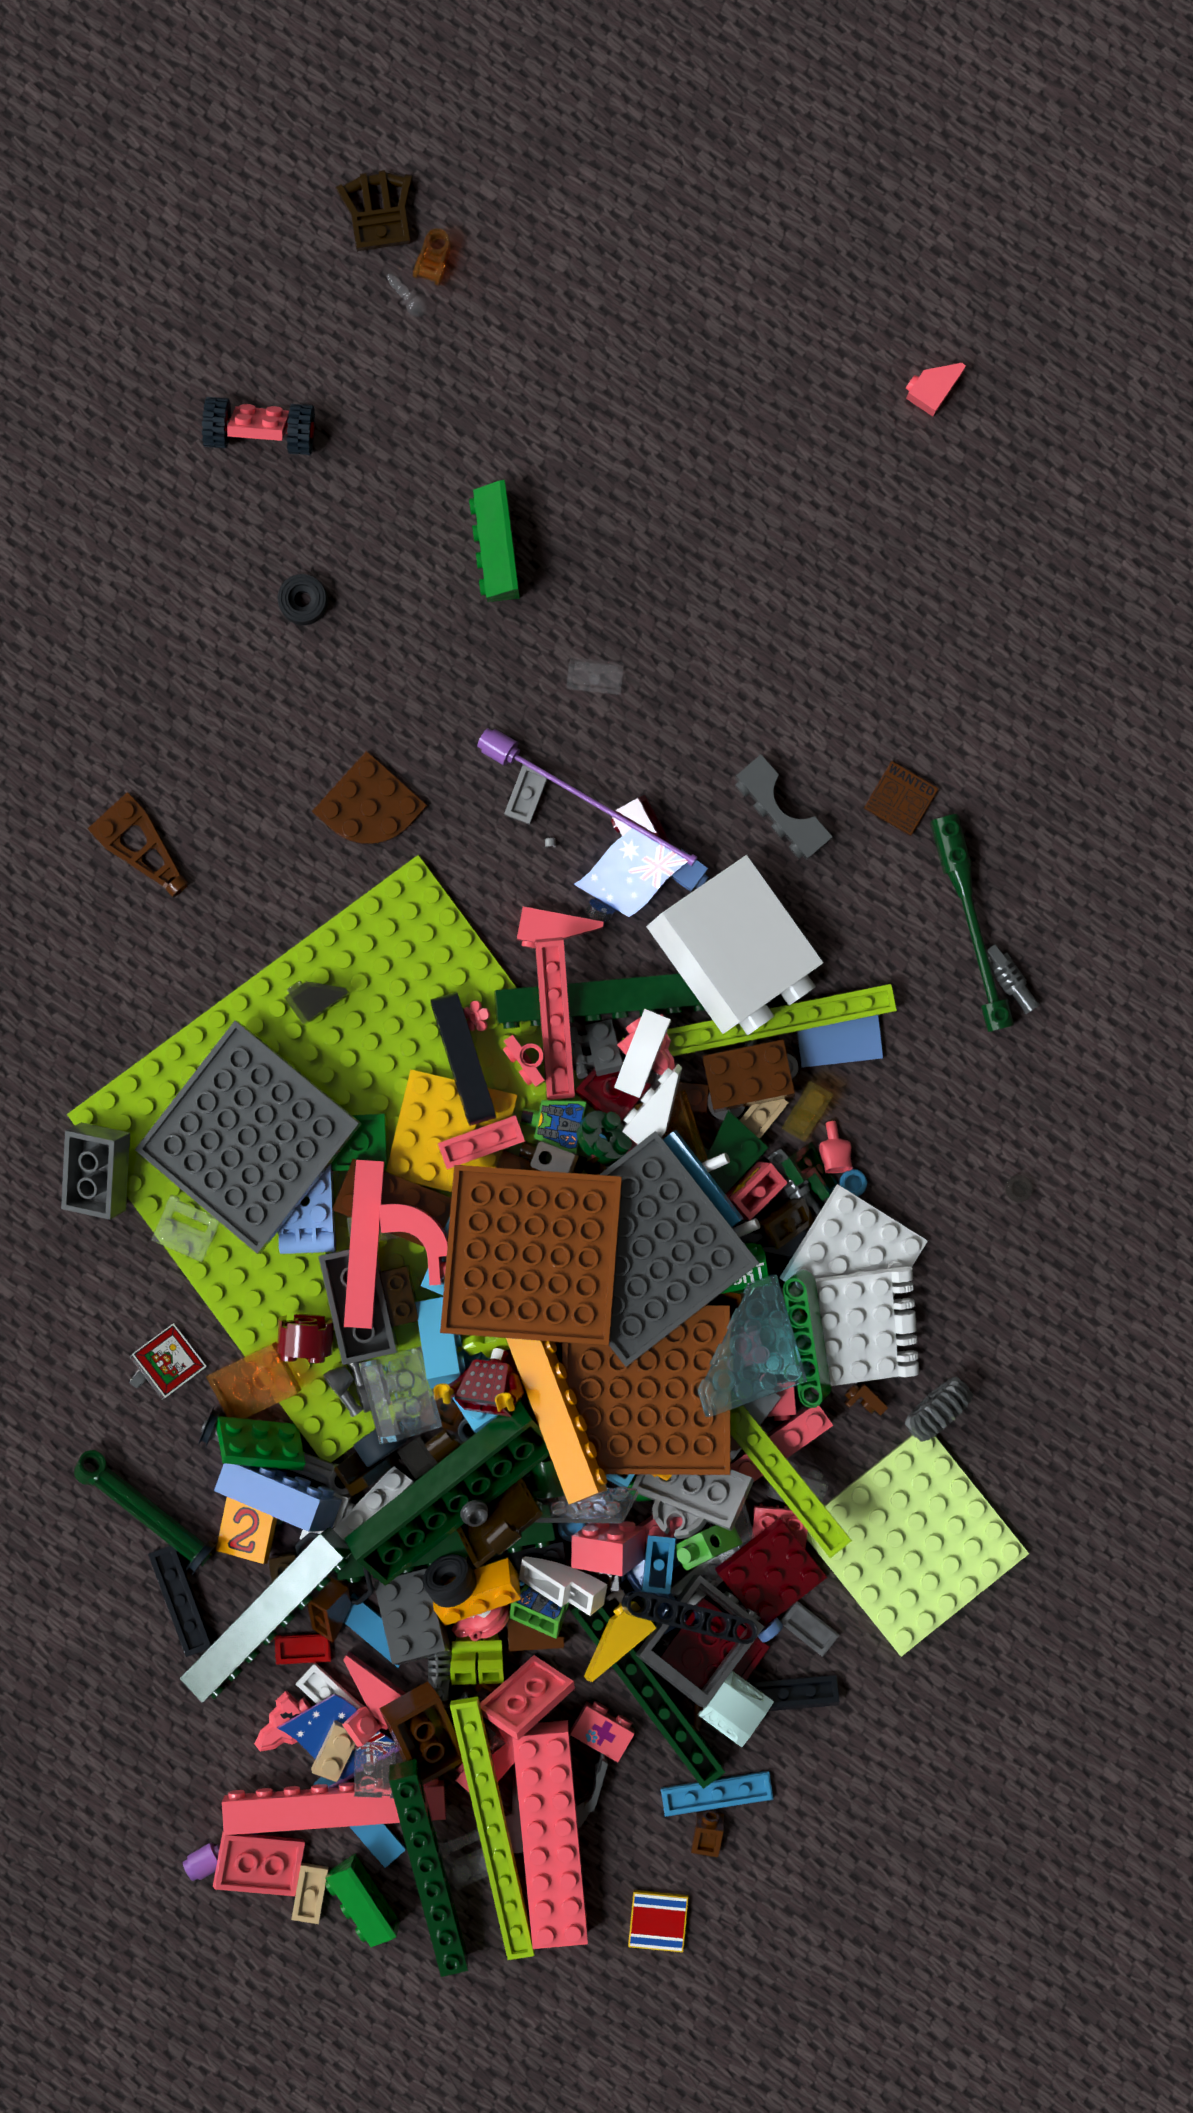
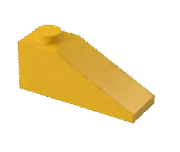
M631 1601L632 1610L635 1612L639 1611L641 1607L638 1603ZM619 1604L613 1610L615 1615L609 1619L584 1675L586 1680L593 1682L652 1633L656 1629L655 1625L649 1620L626 1614L621 1604Z

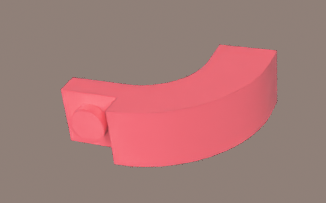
M403 1204L379 1205L381 1233L407 1232L417 1237L423 1243L427 1252L429 1285L444 1284L446 1262H442V1256H447L448 1235L441 1224L429 1213L414 1206Z

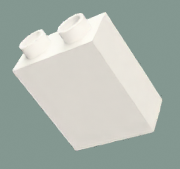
M747 855L669 907L646 926L722 1034L738 1023L747 1035L755 1031L774 1017L766 1003L781 994L790 1006L816 987L807 974L823 964V961Z

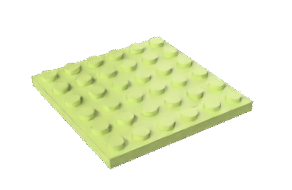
M911 1435L824 1505L852 1540L832 1558H829L812 1535L807 1532V1540L901 1657L1029 1554L936 1437L920 1442Z

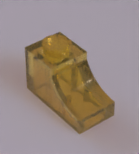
M808 1081L781 1129L806 1142L834 1094Z

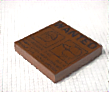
M891 761L863 809L911 836L938 788Z

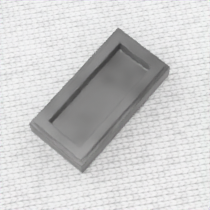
M798 1601L789 1608L780 1620L784 1627L822 1657L840 1636Z

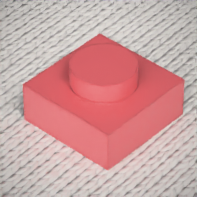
M366 1706L360 1707L342 1724L357 1747L363 1746L381 1729Z

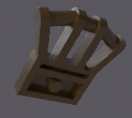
M385 170L379 171V174L374 175L362 173L358 178L344 186L340 184L335 187L352 217L357 252L411 244L406 205L413 182L412 175L406 174L404 177L386 173ZM388 184L402 187L398 207L391 208ZM381 185L384 209L372 210L369 187ZM361 188L365 212H358L349 198V195Z

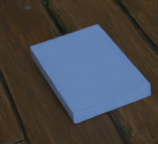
M878 1015L797 1031L801 1068L883 1058Z

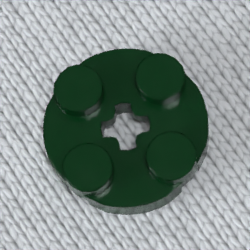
M590 1112L582 1119L580 1127L577 1129V1140L582 1150L588 1156L593 1154L600 1158L598 1162L602 1164H614L632 1147L631 1140L622 1132L624 1126L621 1123V1118L615 1112ZM600 1134L604 1135V1136L606 1137V1139H605V1138H601L599 1135H600Z

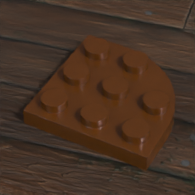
M366 751L312 812L331 830L344 839L360 844H376L389 841L403 833L424 811L427 805Z

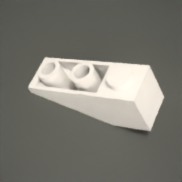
M679 1064L673 1070L667 1068L658 1079L661 1083L656 1090L650 1088L642 1097L641 1101L644 1104L637 1111L633 1108L623 1121L626 1122V1125L622 1132L637 1144L641 1143L655 1131L660 1137L666 1132L670 1123L682 1067Z

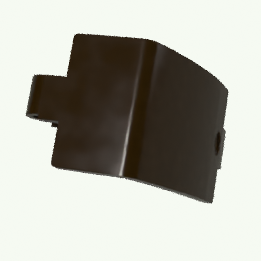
M444 1428L424 1445L439 1463L463 1443ZM523 1477L487 1505L488 1517L483 1524L472 1527L464 1523L457 1529L467 1553L476 1568H479L496 1553L501 1555L522 1538L521 1533L543 1515L537 1500Z

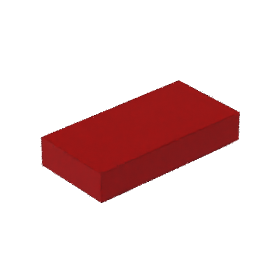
M319 1633L277 1636L275 1638L276 1665L331 1662L330 1640Z

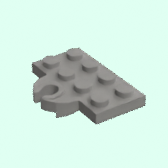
M731 1470L730 1475H672L667 1481L658 1476L654 1477L651 1474H638L631 1490L634 1493L655 1500L652 1508L653 1519L664 1533L668 1534L670 1531L669 1524L673 1518L681 1517L682 1525L675 1530L674 1536L677 1539H683L697 1534L702 1530L707 1521L732 1531L754 1480L752 1477Z

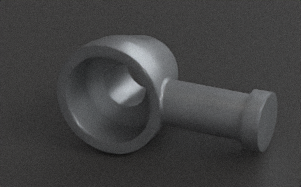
M362 1361L349 1363L348 1365L352 1370L364 1413L369 1412L384 1402L380 1385L367 1384L361 1365Z
M341 1366L331 1369L323 1374L327 1383L349 1410L350 1416L354 1417L359 1414L363 1409L347 1390L354 1378L346 1367Z

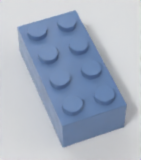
M223 1464L214 1489L215 1492L308 1532L324 1531L329 1527L332 1528L342 1499L334 1496L335 1492L322 1486H319L318 1489L310 1486L311 1481L298 1476L293 1479L286 1476L288 1473L286 1470L278 1468L270 1469L267 1467Z

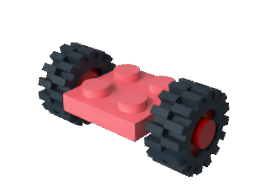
M206 397L202 415V442L204 447L227 448L229 437L282 441L284 435L288 434L287 449L289 454H312L315 427L314 405L291 404L288 411L277 406L263 409L255 408L251 404H242L235 407L231 416V402L229 398Z

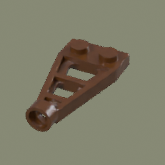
M128 792L87 828L105 849L165 887V890L173 898L178 896L189 885V882L180 874L148 813ZM134 825L141 827L147 839L146 845L138 852L129 850L120 841L121 836ZM151 849H156L164 860V865L158 871L151 870L142 861V858ZM176 877L173 881L169 883V880L171 878Z

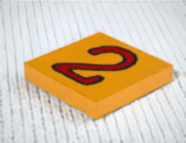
M227 1497L216 1551L267 1564L277 1518Z

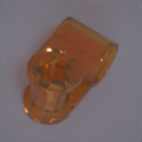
M436 228L427 233L421 253L415 263L413 278L418 279L421 277L434 281L435 285L440 286L451 250L448 234L444 230ZM435 239L445 241L444 247L438 250L432 248L431 244Z

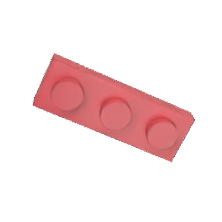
M515 1115L440 1142L438 1146L446 1168L450 1169L454 1165H461L525 1142Z

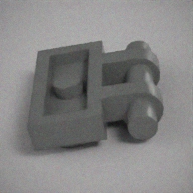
M612 1019L585 1025L587 1035L583 1036L578 1034L576 1027H570L573 1070L576 1071L578 1078H586L588 1076L587 1069L594 1067L597 1076L621 1070L623 1064ZM590 1047L592 1055L584 1056L582 1049Z

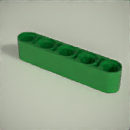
M799 1270L784 1283L783 1293L799 1398L806 1407L815 1408L829 1396L831 1382L816 1280L809 1271ZM795 1281L801 1283L804 1290L799 1289ZM799 1308L806 1311L807 1317L801 1314ZM803 1335L808 1336L811 1340V1343L807 1342L804 1339ZM807 1361L811 1362L815 1369L810 1368ZM811 1388L816 1389L819 1395L814 1394Z

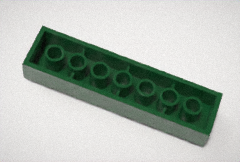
M521 1400L514 1405L515 1409L512 1417L498 1415L344 1538L355 1560L383 1585L389 1584L462 1526L464 1522L460 1512L465 1504L472 1500H482L488 1505L550 1456L535 1415Z

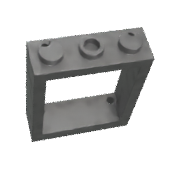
M706 1574L703 1577L701 1575H694L676 1599V1601L687 1603L698 1588L731 1615L753 1621L758 1629L757 1636L764 1628L758 1622L761 1618L749 1608L744 1611L737 1605L739 1600L727 1591L724 1594L716 1588L718 1583ZM669 1609L663 1616V1618H665L668 1615ZM658 1623L656 1629L648 1636L635 1655L698 1706L705 1708L752 1643H735L702 1690H700L651 1651L669 1628V1625ZM747 1628L740 1636V1639L746 1636Z

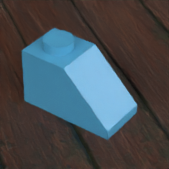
M648 1535L642 1592L670 1594L676 1538Z

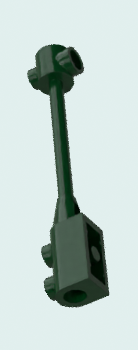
M959 814L934 819L930 822L943 874H948L958 897L961 898L989 1004L982 1005L981 1009L987 1031L991 1032L1014 1026L1008 999L999 1001L971 896L973 895L972 863Z

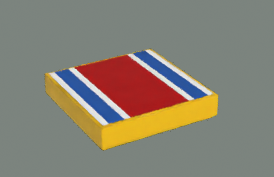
M633 1890L628 1947L683 1952L688 1895Z

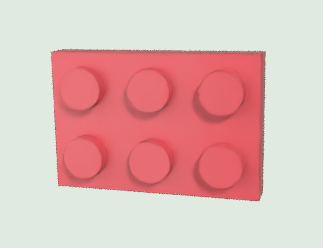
M533 1655L480 1703L482 1715L513 1738L519 1740L575 1689L574 1681Z
M222 1832L213 1882L214 1889L295 1896L305 1846L304 1840L255 1834L224 1835V1832Z

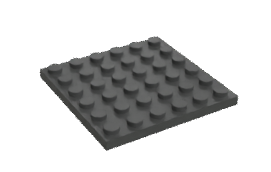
M235 1020L135 1150L254 1252L261 1254L362 1123L243 1024Z
M656 1131L599 1174L622 1177L609 1346L625 1367H628L759 1264Z

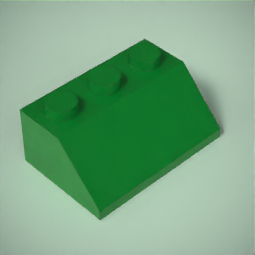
M353 1854L328 1871L325 1877L327 1880L325 1883L326 1888L332 1896L337 1895L342 1903L340 1908L347 1919L352 1918L357 1926L355 1931L362 1942L367 1941L370 1947H374L397 1937L400 1921L356 1854Z

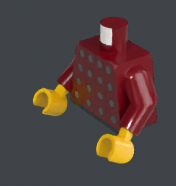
M494 1348L489 1361L475 1359L470 1367L453 1382L437 1384L434 1387L435 1400L443 1398V1403L450 1404L451 1398L454 1397L464 1410L512 1417L515 1409L514 1405L522 1398L524 1391L520 1377L509 1364H506L509 1353L505 1350Z

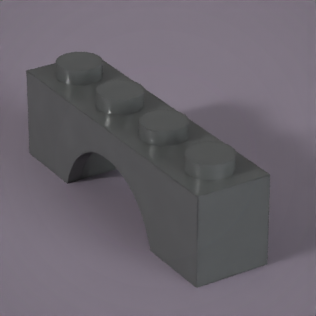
M760 754L736 775L735 779L738 782L735 786L744 797L747 795L752 797L756 802L753 807L763 818L767 815L771 819L773 831L780 838L785 836L791 842L789 849L798 859L803 856L807 860L832 838V835L815 816L807 819H795L787 816L779 809L774 799V785L779 774Z

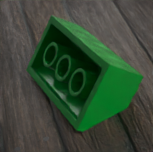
M499 480L474 489V498H469L471 515L476 514L477 525H472L474 542H480L481 552H476L477 568H483L484 579H479L481 596L486 595L487 602L520 598L505 480Z

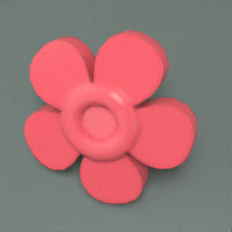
M472 1001L470 1007L463 1009L465 1018L469 1019L467 1024L470 1031L477 1029L482 1032L488 1028L485 1020L490 1018V1011L487 1008H482L480 1001Z

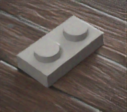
M523 764L504 815L530 825L547 778Z

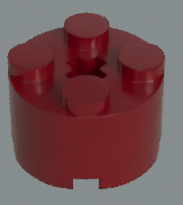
M294 1314V1320H287V1315L279 1317L277 1353L281 1354L280 1359L292 1362L297 1361V1358H308L310 1363H324L325 1357L333 1353V1320L330 1318L328 1322H325V1316L312 1314Z

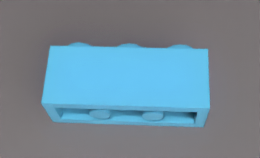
M443 1297L415 1302L428 1384L431 1389L437 1384H449L466 1370L464 1356H459L458 1347L462 1346L461 1335L440 1333Z

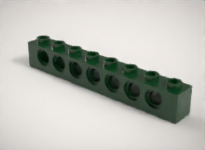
M417 1759L389 1765V1783L440 1975L444 1977L468 1971L466 1945Z

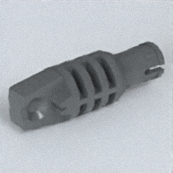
M996 945L986 949L992 974L1005 993L1009 994V996L1013 995L1025 1015L1040 1005L1039 1002L1036 1001L1026 987V978L1008 953L1003 955Z
M779 1148L768 1156V1160L788 1182L783 1189L789 1198H804L814 1218V1213L809 1206L813 1208L817 1215L822 1208L810 1192L811 1185L806 1180L796 1186L788 1178L785 1168L781 1163L789 1156L782 1148Z
M452 1651L428 1657V1682L439 1695L441 1701L450 1699Z

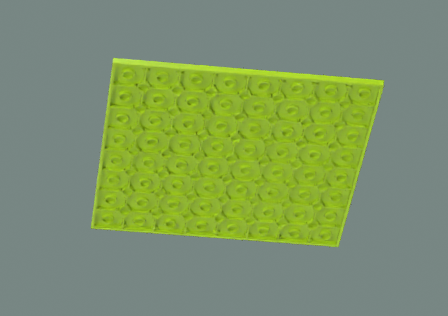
M419 855L67 1114L74 1125L82 1122L130 1132L128 1199L318 1457L330 1463L352 1448L364 1436L387 1422L431 1389L426 1378L418 1321L394 1326L399 1348L397 1353L362 1361L361 1365L367 1384L380 1385L384 1402L369 1412L364 1413L362 1410L356 1416L351 1417L349 1410L323 1376V1374L331 1369L345 1366L353 1377L349 1365H342L335 1329L333 1332V1353L325 1357L324 1363H310L308 1358H297V1361L292 1362L282 1361L280 1359L281 1354L277 1353L279 1317L287 1315V1320H294V1314H312L325 1316V1322H328L330 1318L332 1319L318 1257L332 1252L280 1254L279 1235L277 1232L261 1254H257L135 1149L236 1020L351 1115L385 1114L388 1165L410 1069L454 1080L430 1002L431 999L454 992L458 993L463 1009L470 1007L471 1002L477 1000L481 1002L482 1008H487L490 1011V1018L485 1020L488 1028L482 1032L477 1029L470 1031L487 1088L518 1095L513 1116L516 1115L525 1141L538 1145L540 1140L534 1138L536 1127L522 1125L520 1122L523 1108L539 1111L541 1100H547L546 1083L543 1082L538 1087H535L533 1083L528 1086L519 1073L523 1068L518 1061L512 1063L503 1051V1048L507 1046L504 1040L514 1035L521 1046L536 1044L543 1051L541 1026H531L530 1021L519 1022V1028L503 1029V1024H497L494 991L515 989L516 986ZM529 1048L525 1051L533 1064L538 1061L539 1053L536 1049ZM543 1059L542 1064L539 1067H537V1069L542 1075V1077L545 1079ZM573 1070L575 1091L584 1078H578L576 1071ZM575 1094V1098H566V1099L551 1100V1101H583V1102H585L584 1100H582V1099H581L578 1095H576V1094ZM587 1103L584 1117L590 1112L596 1111ZM524 1142L505 1148V1151L519 1156ZM578 1142L575 1154L588 1158L587 1161L592 1159L591 1155L588 1156L582 1150ZM548 1154L546 1157V1162L549 1164L552 1160L551 1154ZM348 1170L333 1171L334 1204ZM421 1185L452 1198V1192ZM305 1196L301 1201L303 1206H307L310 1203L308 1196ZM335 1211L337 1252L350 1249L352 1218ZM380 1229L378 1258L381 1272L409 1265L417 1302L443 1297V1295L421 1286L428 1269V1257L425 1247L391 1233H381ZM461 1335L462 1340L469 1337L468 1335ZM462 1346L458 1347V1352H461L463 1350ZM353 1380L347 1390L356 1403L361 1406L355 1380Z

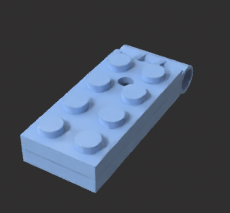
M331 1164L306 1196L309 1197L310 1203L307 1206H303L300 1202L279 1229L280 1254L336 1252L335 1211L332 1210L334 1207V1185Z

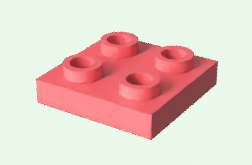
M514 1035L504 1040L507 1046L503 1048V1051L512 1063L515 1061L519 1062L523 1068L519 1073L529 1086L533 1083L535 1087H538L545 1082V1079L537 1069L544 1059L542 1049L536 1044L521 1046ZM529 1048H534L539 1053V1059L534 1064L525 1052Z

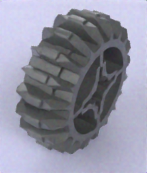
M952 1377L943 1382L916 1405L911 1414L907 1416L905 1425L909 1429L908 1431L920 1442L935 1437L968 1407L973 1397V1393L969 1390L970 1388L958 1377Z

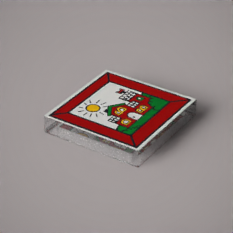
M174 1323L129 1356L162 1400L207 1367Z

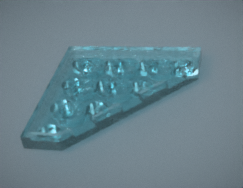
M769 1275L747 1283L743 1292L745 1295L739 1308L735 1309L726 1328L728 1331L723 1342L718 1345L710 1362L711 1367L705 1380L702 1379L698 1388L705 1417L720 1414L807 1382L777 1275Z

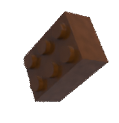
M784 1039L702 1056L714 1113L795 1097Z
M428 1681L379 1708L403 1762L417 1759L423 1785L463 1763L457 1735L439 1695Z

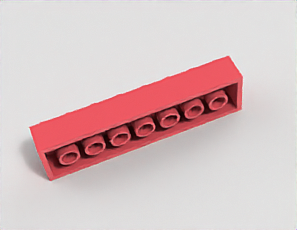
M568 1720L537 1723L519 1740L513 1738L533 1949L585 1945L588 1944V1930Z

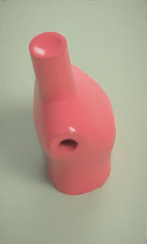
M836 1121L826 1122L828 1140L821 1142L819 1146L825 1173H843L852 1170L851 1143L848 1140L839 1138Z

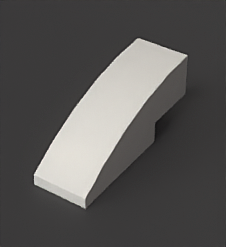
M644 1009L614 1088L638 1098L641 1097L671 1019Z
M526 1556L522 1559L519 1580L558 1606L563 1607L569 1602L591 1616L604 1605L607 1584L595 1577L553 1561Z

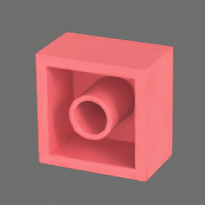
M599 1517L572 1535L571 1568L623 1576L645 1559V1527L635 1526L633 1522L615 1523L610 1522L608 1518Z

